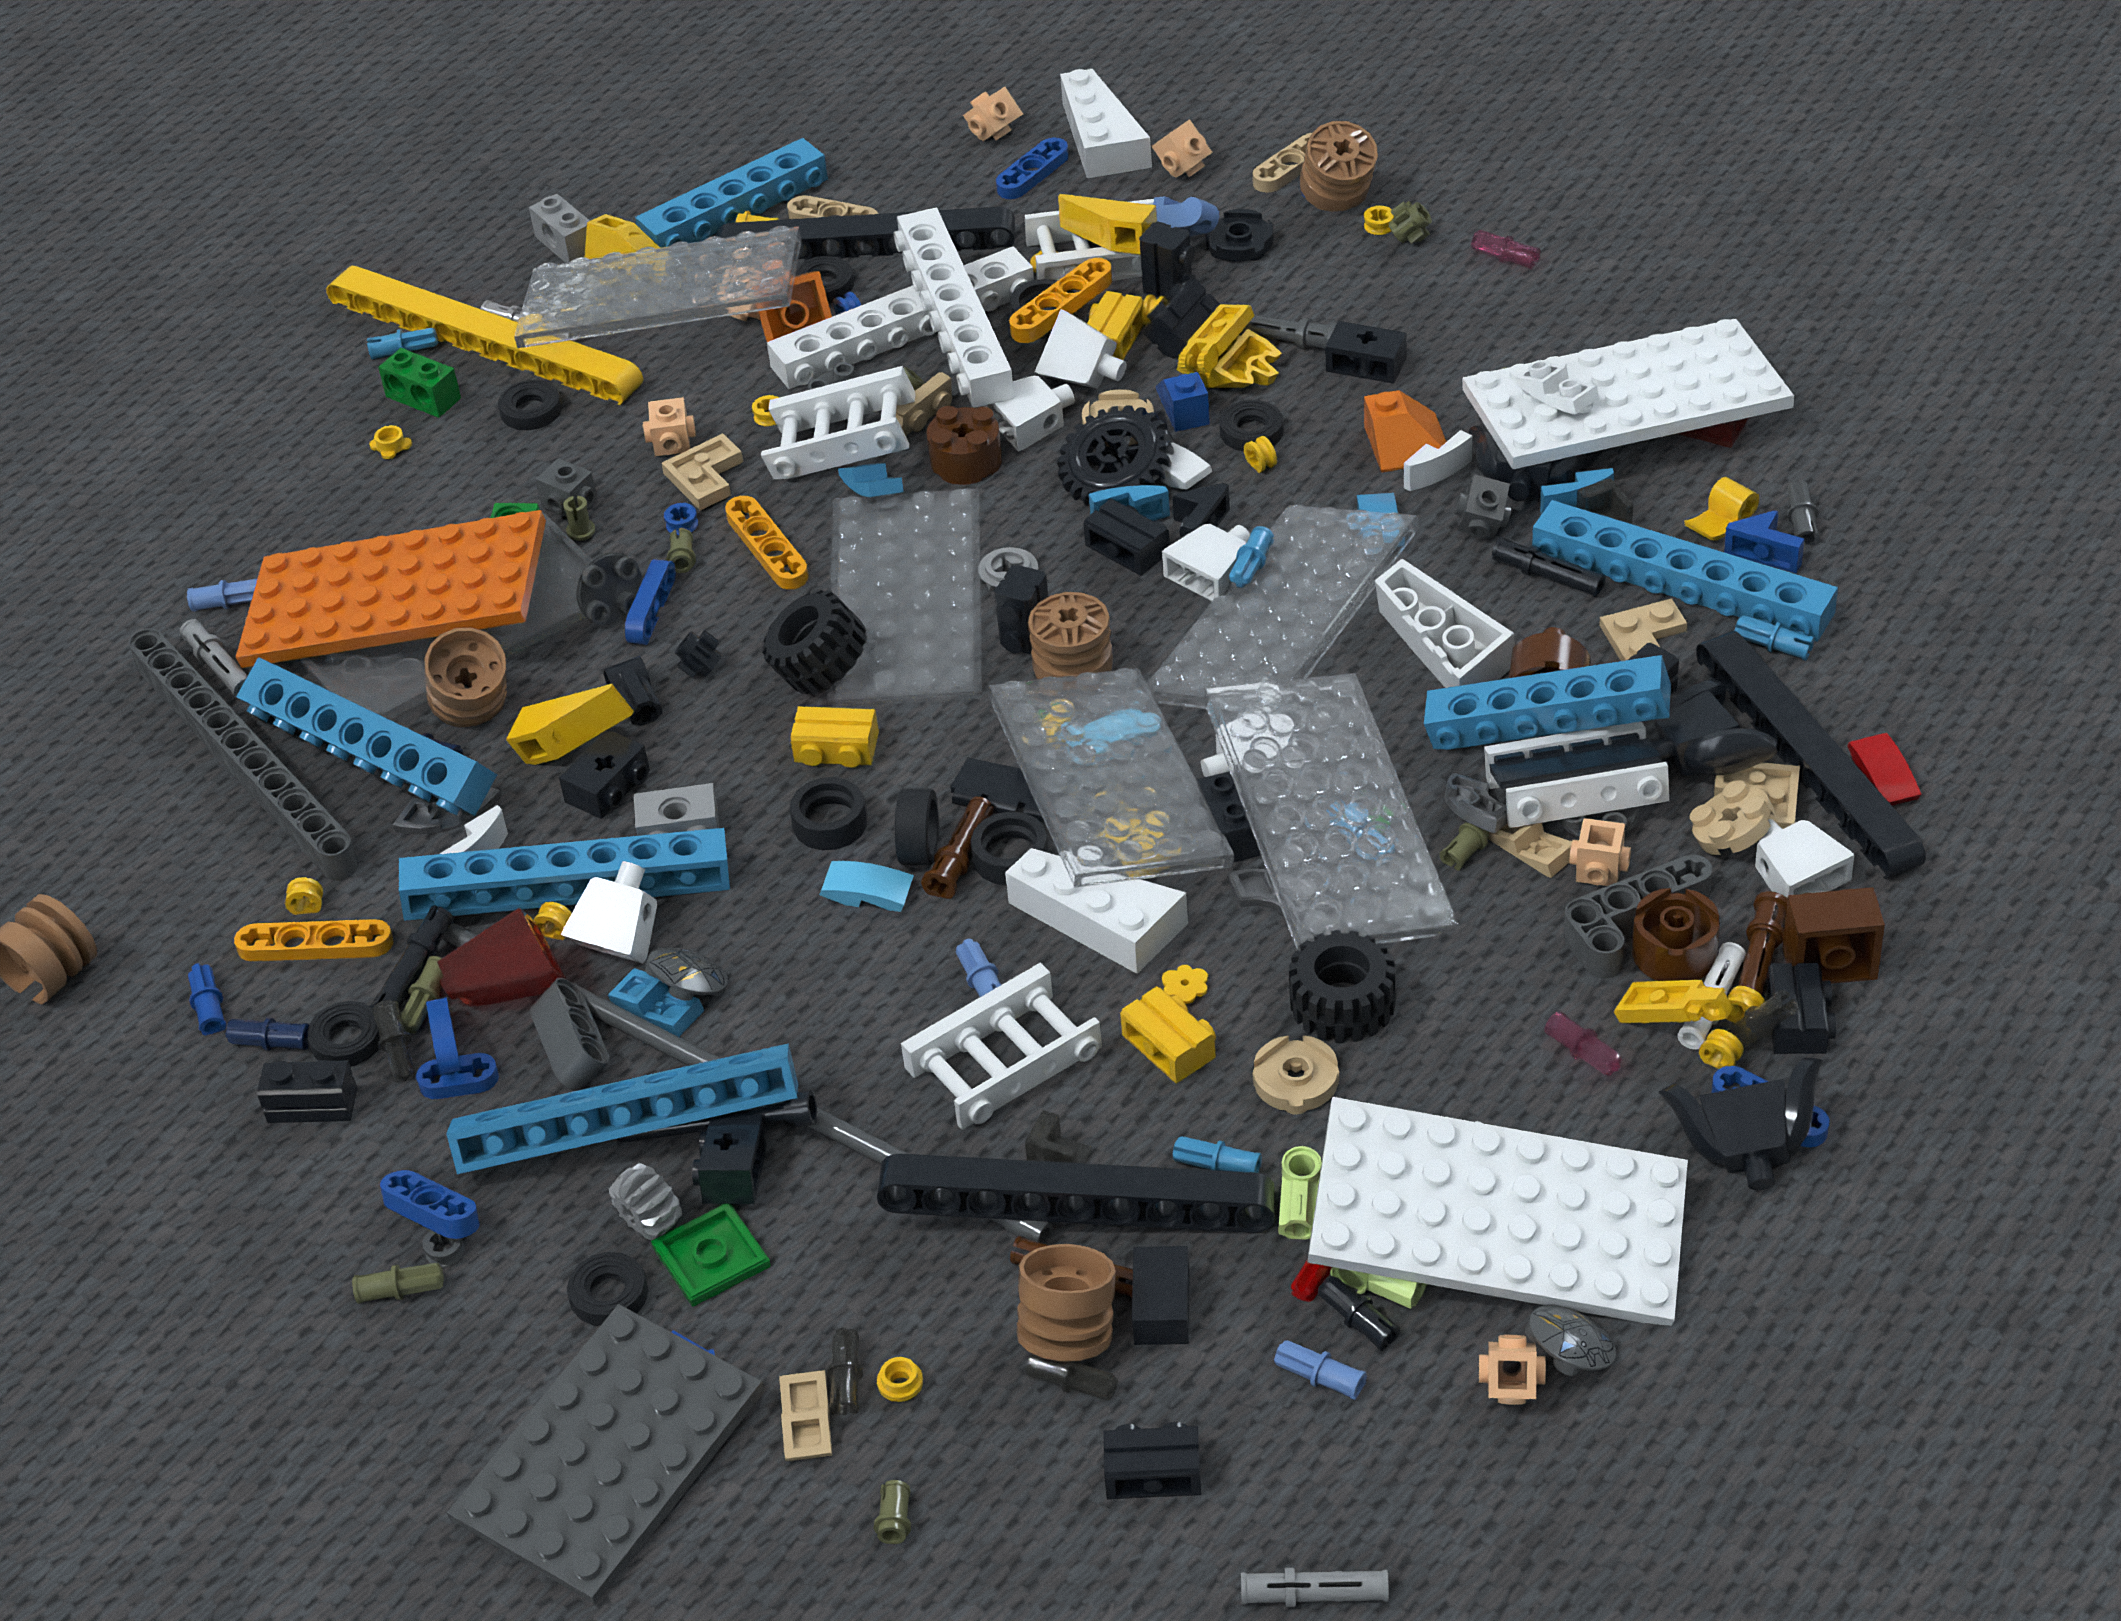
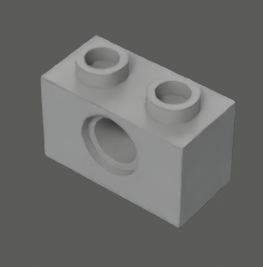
M558 194L546 197L529 207L534 234L540 242L570 267L584 260L586 230L589 219Z
M713 783L634 794L637 836L719 828L718 807Z

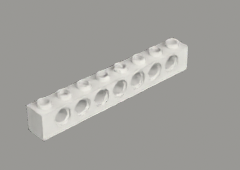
M937 207L897 216L899 231H894L898 252L902 251L906 271H911L915 291H920L924 311H930L929 319L933 332H938L940 347L943 353H947L951 373H958L957 383L961 395L968 396L973 408L1013 399L1012 370Z
M1014 246L964 265L985 312L993 311L998 306L1010 302L1012 293L1019 286L1034 280L1033 267ZM912 285L767 342L771 368L786 387L791 389L799 385H806L820 375L832 371L833 367L838 363L854 364L862 360H870L877 354L892 348H900L907 342L925 335H933L936 332H933L931 327L930 311L925 312L923 309L920 291L916 292Z

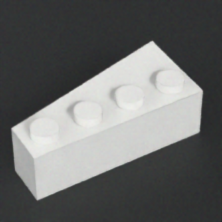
M1077 69L1070 73L1060 74L1063 106L1086 177L1093 178L1152 168L1150 137L1093 69Z
M1404 559L1398 561L1375 580L1379 612L1445 688L1498 680L1510 670L1512 649L1515 646L1514 633Z
M1033 848L1028 850L1005 872L1009 904L1137 974L1188 924L1186 892Z

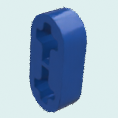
M485 1053L459 1056L461 1070L442 1074L438 1083H431L434 1080V1076L440 1075L437 1060L428 1061L418 1069L416 1074L420 1092L430 1099H442L488 1091L495 1086L499 1078L495 1060ZM484 1069L482 1076L474 1077L476 1070Z

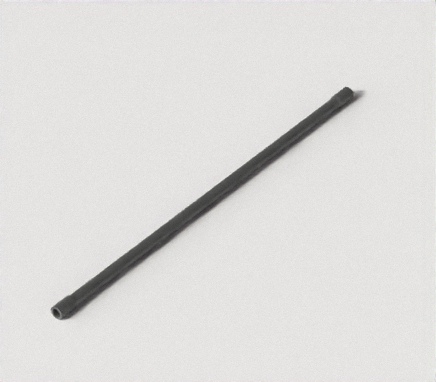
M424 919L407 920V923L418 929ZM452 922L441 938L544 992L557 978H562ZM576 985L584 995L593 1017L690 1066L721 1059ZM818 1107L816 1125L808 1126L880 1164L887 1156L892 1154H909ZM990 1219L1016 1236H1024L1027 1239L1043 1244L1044 1241L1040 1240V1238L1042 1237L1047 1240L1053 1231V1225L1045 1221Z

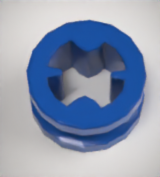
M853 292L844 294V299L842 297L833 299V308L836 315L861 306L859 299Z
M677 503L668 507L664 512L666 529L670 533L676 529L677 535H679V528L693 532L698 526L697 512L691 504Z

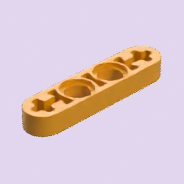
M1091 258L1084 261L1013 313L1009 320L1012 339L1020 343H1030L1038 340L1053 329L1060 309L1073 314L1108 288L1113 280L1110 262L1103 258ZM1070 290H1080L1076 293H1067ZM1048 307H1056V308H1057V309H1054V310H1042V309L1048 308Z
M737 496L729 500L725 507L728 523L775 583L783 589H797L805 585L809 577L805 560L760 504L750 496ZM741 510L745 513L749 512V518L747 520L745 519V515L741 512ZM758 530L767 531L766 534L760 536L750 535ZM771 551H783V554L778 556H767ZM788 564L789 570L793 573L792 575L790 572H785V565Z
M377 919L255 923L242 927L234 937L237 952L246 961L378 957L387 953L394 943L390 926L383 920ZM373 935H380L375 938V941L368 942L372 940ZM297 937L304 939L296 947L284 946L290 939ZM332 937H344V940L337 945H325V942ZM254 939H260V940H256V942H255V944H254L253 946H248V945H251V944L253 943Z

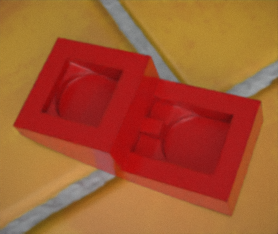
M1887 732L1848 743L1847 746L1854 764L1891 806L1920 798L1921 792L1905 758Z

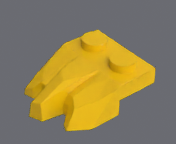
M1247 329L1241 336L1238 335L1224 353L1218 356L1217 366L1210 373L1201 372L1197 367L1191 372H1182L1179 364L1176 370L1183 374L1198 372L1206 388H1244L1253 383L1268 386L1274 383L1279 374L1269 363H1274L1280 358L1282 353L1267 339Z

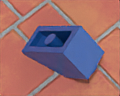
M1198 372L1163 379L1156 385L1157 393L1175 432L1210 424L1208 392Z

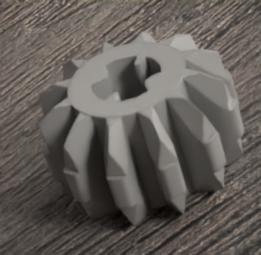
M641 1163L636 1164L632 1168L629 1167L619 1175L609 1188L612 1205L617 1208L620 1213L619 1216L627 1222L628 1227H632L638 1236H644V1238L651 1241L668 1232L682 1216L679 1199L672 1192V1187L652 1167Z

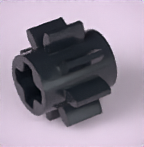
M706 630L700 636L693 631L689 632L674 653L681 658L677 664L678 668L691 678L695 676L697 671L706 677L722 657V654L716 650L720 644L719 640Z

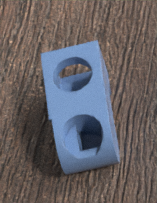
M1165 196L1154 198L1153 205H1156L1157 221L1171 225V228L1178 227L1188 230L1190 236L1209 233L1218 224L1219 211L1217 207L1206 201L1190 197L1180 203Z

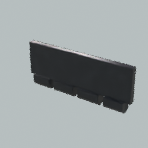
M1636 732L1609 737V745H1604L1602 738L1570 743L1569 751L1565 752L1563 745L1530 750V758H1525L1523 751L1494 756V764H1489L1490 773L1499 787L1507 789L1661 763V755L1648 738L1640 739L1639 734Z
M969 757L950 786L951 793H953V804L967 807L973 797H983L991 802L990 806L994 808L993 813L1019 812L1021 808H1024L1023 813L1038 819L1040 823L1053 826L1058 816H1061L1060 827L1088 833L1092 823L1100 825L1116 792L1115 788Z

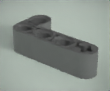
M1686 855L1570 901L1565 907L1564 940L1592 976L1607 979L1618 975L1623 967L1624 936L1633 933L1634 917L1638 903L1646 895L1663 888H1672L1671 893L1685 894L1686 889H1690L1710 898L1712 865L1710 861L1699 855Z

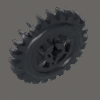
M1126 405L1122 411H1120L1118 406H1112L1110 412L1106 413L1104 409L1098 411L1097 417L1094 418L1092 415L1085 417L1086 424L1078 423L1074 426L1076 433H1069L1065 437L1068 444H1063L1060 447L1059 452L1062 456L1056 462L1059 467L1058 477L1062 481L1064 490L1070 492L1074 500H1078L1081 497L1084 505L1089 506V493L1144 484L1156 486L1152 478L1153 475H1158L1160 478L1165 479V472L1160 465L1172 466V462L1167 454H1174L1171 444L1173 438L1168 431L1166 423L1159 420L1156 413H1147L1143 407H1139L1134 411L1132 405ZM1131 437L1138 442V446L1129 447ZM1105 442L1108 443L1115 457L1111 456ZM1089 463L1099 465L1100 468L1098 471H1095L1090 467Z

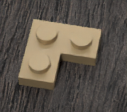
M722 433L662 462L663 474L699 510H702L731 496L729 484L719 474L743 463L741 450Z
M1672 599L1600 617L1599 625L1621 661H1626L1631 656L1637 654V651L1647 643H1653L1660 647L1656 639L1687 631V622Z
M1760 763L1736 773L1716 775L1714 796L1721 793L1724 787L1733 781L1741 780L1744 781L1746 786L1758 787L1766 793L1775 809L1774 816L1771 814L1768 820H1774L1784 829L1795 823L1800 766Z

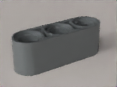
M557 978L531 1006L530 1014L557 1079L572 1091L583 1090L607 1065L610 1058L584 995L572 982L564 978Z

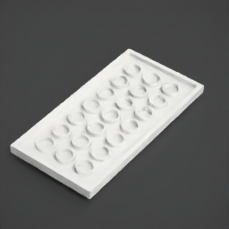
M1737 319L1720 320L1717 323L1704 326L1687 327L1681 331L1654 334L1648 338L1630 342H1618L1611 346L1585 349L1579 353L1547 358L1546 360L1552 364L1566 366L1569 379H1579L1581 382L1597 385L1599 399L1576 415L1558 410L1539 401L1516 384L1515 376L1526 370L1531 363L1516 364L1509 368L1491 372L1483 371L1476 375L1462 378L1464 393L1512 469L1793 408L1794 404L1793 393Z
M1332 1097L1307 1263L1535 1304L1558 1305L1580 1312L1635 1322L1672 1326L1675 1320L1688 1160Z

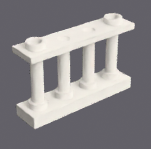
M1154 199L1132 201V203L1153 205ZM1059 211L1025 215L1027 247L1040 245L1042 255H1035L1037 280H1060L1081 263L1091 258H1103L1110 262L1112 266V281L1142 276L1141 255L1110 251L1104 247L1090 248L1087 239L1060 227ZM1074 241L1076 250L1056 253L1054 243Z
M903 366L770 400L768 410L782 433L780 447L762 451L761 457L773 479H790L909 449L910 444L896 418L897 405L915 402L916 392ZM882 410L880 421L862 425L863 415ZM848 419L847 430L829 434L830 423ZM815 427L813 438L796 442L797 432Z
M1641 721L1485 746L1486 779L1488 785H1490L1489 788H1499V785L1490 773L1489 764H1494V756L1523 751L1525 758H1530V750L1563 745L1565 752L1569 751L1570 743L1600 738L1604 741V745H1609V737L1636 732L1639 734L1640 739H1646L1645 726ZM1666 762L1507 788L1508 826L1513 828L1669 801L1668 765Z
M1039 963L902 1042L904 1066L914 1078L924 1072H933L956 1097L954 1105L957 1125L963 1130L973 1123H984L998 1108L1079 1060L1085 1062L1094 1057L1098 1049L1102 1047L1100 1022L1094 1017L1076 1027L1050 1000L1053 997L1051 975ZM1030 1010L1038 1011L1062 1037L1042 1048L1015 1019ZM994 1031H1003L1027 1057L1007 1068L980 1039ZM960 1051H968L992 1078L972 1089L945 1060Z

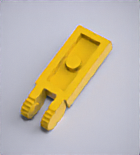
M1220 304L1188 340L1187 345L1178 358L1180 370L1182 372H1191L1197 367L1201 372L1210 373L1217 366L1218 356L1226 351L1227 347L1254 317L1252 307L1250 305Z

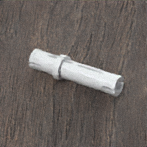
M1723 943L1719 949L1718 956L1706 976L1704 985L1712 988H1724L1727 996L1739 968L1746 958L1745 950L1736 943ZM1720 974H1724L1719 986L1715 985ZM1701 1017L1700 1020L1695 1022L1692 1020L1685 1022L1677 1035L1678 1040L1687 1048L1699 1049L1705 1041L1712 1024H1716L1719 1020L1709 1021Z

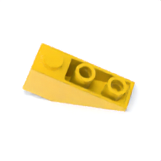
M1059 194L1060 227L1110 251L1140 255L1139 237L1153 222H1157L1156 205Z
M607 214L587 222L584 261L597 264V268L601 270H616L625 273L627 278L633 280L644 279L654 282V285L658 288H671L669 274L673 259L635 223Z
M609 684L522 707L506 740L525 764L536 765L559 759L630 717L634 711L614 685Z

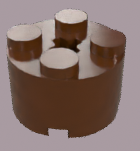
M944 406L937 410L936 417L927 428L930 465L933 472L942 477V480L959 485L974 484L982 481V478L991 473L992 475L996 473L1002 464L999 424L994 417L992 409L988 407L955 408L953 406Z
M1550 627L1545 629L1543 633L1526 637L1513 647L1509 678L1590 666L1591 656L1579 641L1567 636L1564 630Z
M1663 888L1651 892L1638 903L1634 917L1632 956L1635 964L1644 974L1657 981L1699 980L1709 973L1718 955L1720 922L1717 907L1708 897L1690 889H1686L1685 894L1671 893L1672 888Z

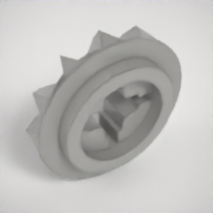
M1008 547L994 550L988 553L979 563L980 582L986 583L989 591L993 590L1001 580H1005L1006 572H1003V565H1006L1009 569L1012 565L1017 564L1038 570L1037 560L1030 552L1020 548Z

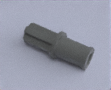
M1804 480L1792 481L1787 487L1791 505L1788 509L1787 517L1793 524L1794 536L1804 538V545H1815L1820 539L1816 525L1818 509L1816 505L1811 503L1808 483Z

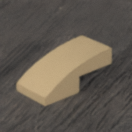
M1507 823L1496 833L1489 832L1488 839L1547 877L1552 878L1569 864L1572 841L1544 832L1542 823L1509 828Z
M825 1370L779 1376L785 1460L794 1461L832 1456L828 1387Z

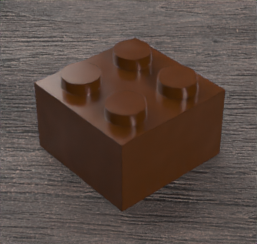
M1874 887L1788 895L1782 947L1785 962L1792 963L1793 966H1796L1798 963H1818L1821 966L1822 980H1830L1831 984L1877 980L1885 923Z

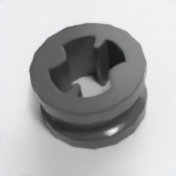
M432 1230L425 1235L422 1242L428 1262L439 1263L441 1268L450 1267L458 1263L465 1252L462 1238H446ZM444 1242H451L452 1247L447 1250L446 1247H443L444 1251L442 1252L436 1250L438 1244L444 1246Z

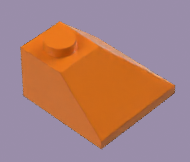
M820 271L805 273L752 289L766 342L832 317Z
M1402 391L1381 392L1364 396V427L1381 473L1404 469V462L1425 444L1439 449L1447 442L1435 412Z

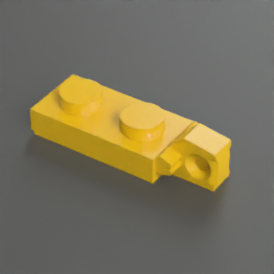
M1702 980L1633 982L1615 1008L1614 1014L1620 1023L1690 1022L1691 1020L1695 1022L1700 1020L1701 1017L1709 1021L1727 1019L1734 1007L1727 998L1724 988L1705 986Z

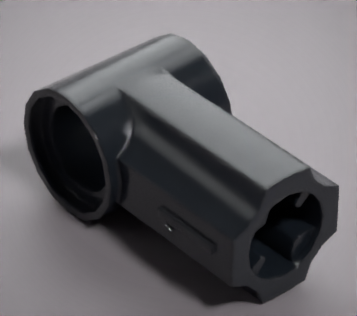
M640 656L603 669L606 685L613 684L633 709V714L628 717L631 724L642 726L656 721L663 714L661 704L651 687L646 666Z

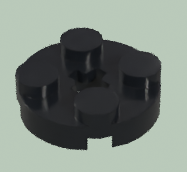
M1232 209L1223 212L1224 218L1219 219L1216 227L1211 232L1205 234L1206 247L1209 249L1212 257L1228 261L1259 260L1264 257L1274 242L1272 222L1268 220L1267 223L1262 219L1261 213L1250 209Z

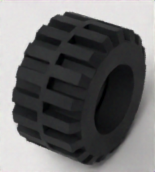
M815 590L812 594L808 592L799 599L792 601L771 623L769 631L765 634L763 640L765 643L762 647V653L765 655L763 658L795 691H799L801 694L818 693L823 688L828 689L835 682L840 681L855 666L856 660L862 655L864 650L863 646L867 640L865 635L867 630L862 621L833 592Z
M1340 930L1331 931V935L1325 936L1323 933L1315 935L1313 942L1306 940L1300 945V951L1294 952L1291 957L1292 963L1289 964L1290 1009L1293 1011V1018L1296 1023L1303 1022V1030L1310 1035L1314 1030H1317V1039L1326 1041L1330 1035L1335 1036V1043H1344V1037L1352 1036L1353 1042L1363 1040L1364 1032H1367L1370 1037L1378 1033V1024L1384 1028L1388 1025L1390 1015H1394L1396 968L1392 954H1387V947L1383 943L1375 944L1374 937L1368 934L1361 937L1357 931L1350 930L1346 934L1341 933ZM1341 982L1355 984L1350 987L1330 986L1331 984Z

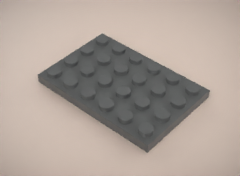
M618 1304L447 1511V1515L451 1521L591 1603L596 1604L642 1549L765 1392L763 1383L754 1376Z

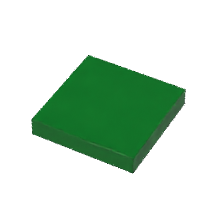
M723 1204L651 1241L653 1250L692 1307L771 1267L769 1258L731 1204Z

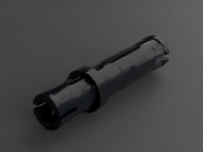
M1499 537L1492 551L1493 560L1519 568L1522 574L1528 576L1535 574L1580 590L1593 597H1597L1605 585V574L1591 571L1571 562L1541 552V548L1533 545L1526 547Z
M436 905L431 906L416 933H412L406 941L408 946L370 1005L378 1016L383 1017L387 1014L386 1019L391 1021L394 1019L400 1005L408 995L409 987L415 984L428 958L436 956L439 949L437 946L454 921L453 915L444 908H438Z

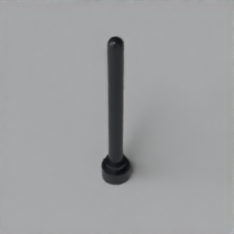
M811 1090L797 1092V1098L786 1100L784 1103L728 1113L763 1114L764 1123L786 1120L788 1124L795 1123L797 1127L816 1125L818 1119L817 1103ZM710 1118L621 1137L616 1140L619 1142H631L707 1131Z

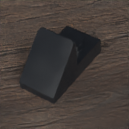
M1225 483L1177 493L1172 498L1174 520L1181 522L1179 534L1182 538L1204 524H1212L1218 527L1230 511L1229 485Z

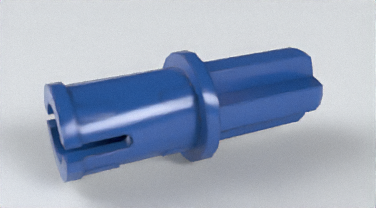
M199 963L194 964L192 971L188 974L192 991L189 1001L191 1007L197 1013L199 1030L205 1036L226 1029V1022L220 1004L223 1002V995L216 987L212 967L208 964L203 966Z

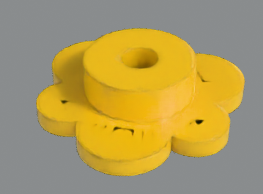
M1181 965L1177 968V971L1169 970L1162 975V983L1165 986L1164 991L1170 997L1177 995L1185 1004H1190L1195 1001L1196 996H1203L1207 993L1206 983L1208 981V974L1203 969L1196 968L1192 970L1189 965Z

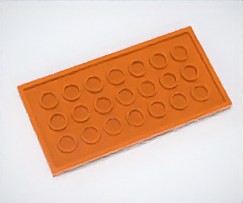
M541 510L519 512L514 515L483 518L478 521L448 524L431 529L413 530L407 533L377 536L371 539L354 542L347 541L336 545L318 548L311 547L300 551L265 556L235 658L241 668L254 666L258 657L270 663H277L436 637L454 628L472 627L480 630L526 622L546 524L545 517Z

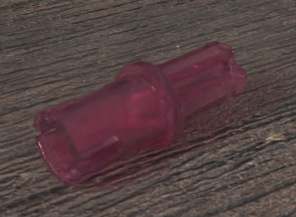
M1483 230L1475 232L1471 242V247L1474 250L1498 257L1499 262L1503 263L1506 260L1528 267L1531 270L1536 265L1533 261L1538 262L1541 255L1540 248L1514 241L1512 236L1504 238Z
M1561 1011L1553 1014L1547 1021L1545 1033L1568 1048L1570 1055L1574 1059H1583L1606 1076H1610L1614 1071L1617 1072L1620 1069L1621 1055L1598 1039L1597 1033L1593 1029H1584Z

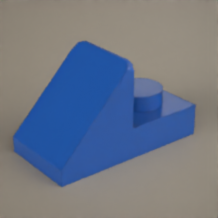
M1771 511L1729 523L1726 527L1724 553L1797 574L1802 565L1804 538L1777 531L1778 511Z

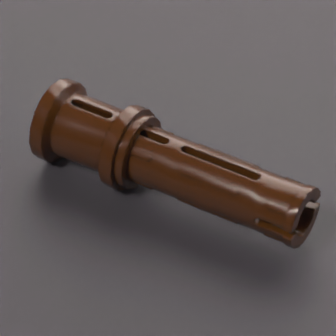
M973 797L970 800L948 844L939 848L935 853V864L921 879V885L928 895L952 899L957 891L956 883L960 875H965L969 869L970 862L968 857L972 851L970 840L973 831L984 819L990 817L994 811L993 806H990L991 802L986 798Z
M1771 891L1761 892L1754 900L1753 906L1756 912L1754 920L1749 922L1746 930L1750 943L1738 985L1752 988L1762 996L1768 976V966L1771 965L1774 950L1783 942V924L1786 918L1788 900L1784 895Z

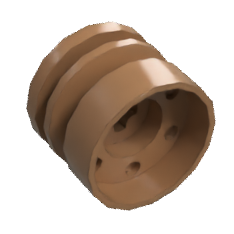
M1347 121L1326 123L1319 126L1311 134L1300 174L1301 191L1308 202L1317 209L1332 212L1351 209L1366 199L1378 157L1377 144L1371 134L1361 126Z
M1064 592L1051 595L1040 601L1030 612L1028 627L1030 643L1032 645L1033 670L1036 678L1046 687L1057 691L1078 692L1091 689L1103 682L1110 674L1113 664L1112 644L1110 642L1111 630L1109 627L1110 617L1106 606L1100 600L1085 593Z
M472 627L454 628L440 634L430 644L424 658L427 702L432 712L444 723L455 727L477 726L491 720L502 710L507 698L506 657L502 647L487 632Z
M38 894L27 903V907L22 908L15 914V922L8 921L0 927V977L10 988L18 993L25 990L33 981L41 983L43 990L32 999L38 1004L47 1002L66 985V975L75 976L82 970V966L89 964L97 957L96 944L86 926L70 909L48 895Z
M1074 1244L1049 1245L1037 1248L1025 1255L1019 1264L1018 1293L1021 1301L1017 1307L1019 1318L1017 1322V1337L1019 1343L1034 1355L1056 1361H1081L1095 1357L1108 1349L1113 1338L1111 1323L1114 1313L1111 1303L1115 1296L1116 1275L1113 1261L1102 1252L1090 1247Z

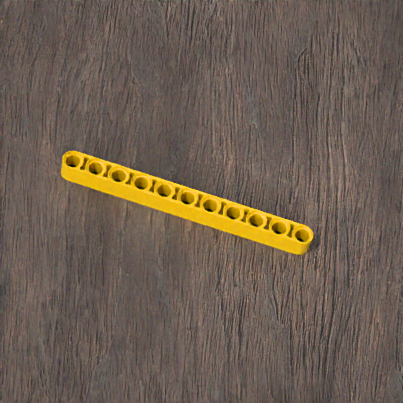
M357 266L348 267L326 288L328 298L335 305L337 303L346 305V308L361 314L365 312L374 315L372 318L386 323L394 322L399 324L400 328L409 331L434 328L440 342L445 340L453 343L452 346L468 352L470 350L481 353L479 356L494 361L501 360L507 362L508 364L506 365L522 371L527 369L535 372L534 375L544 379L563 382L561 385L578 391L580 389L591 392L590 395L604 400L612 399L619 402L618 405H621L643 383L642 372L634 363Z

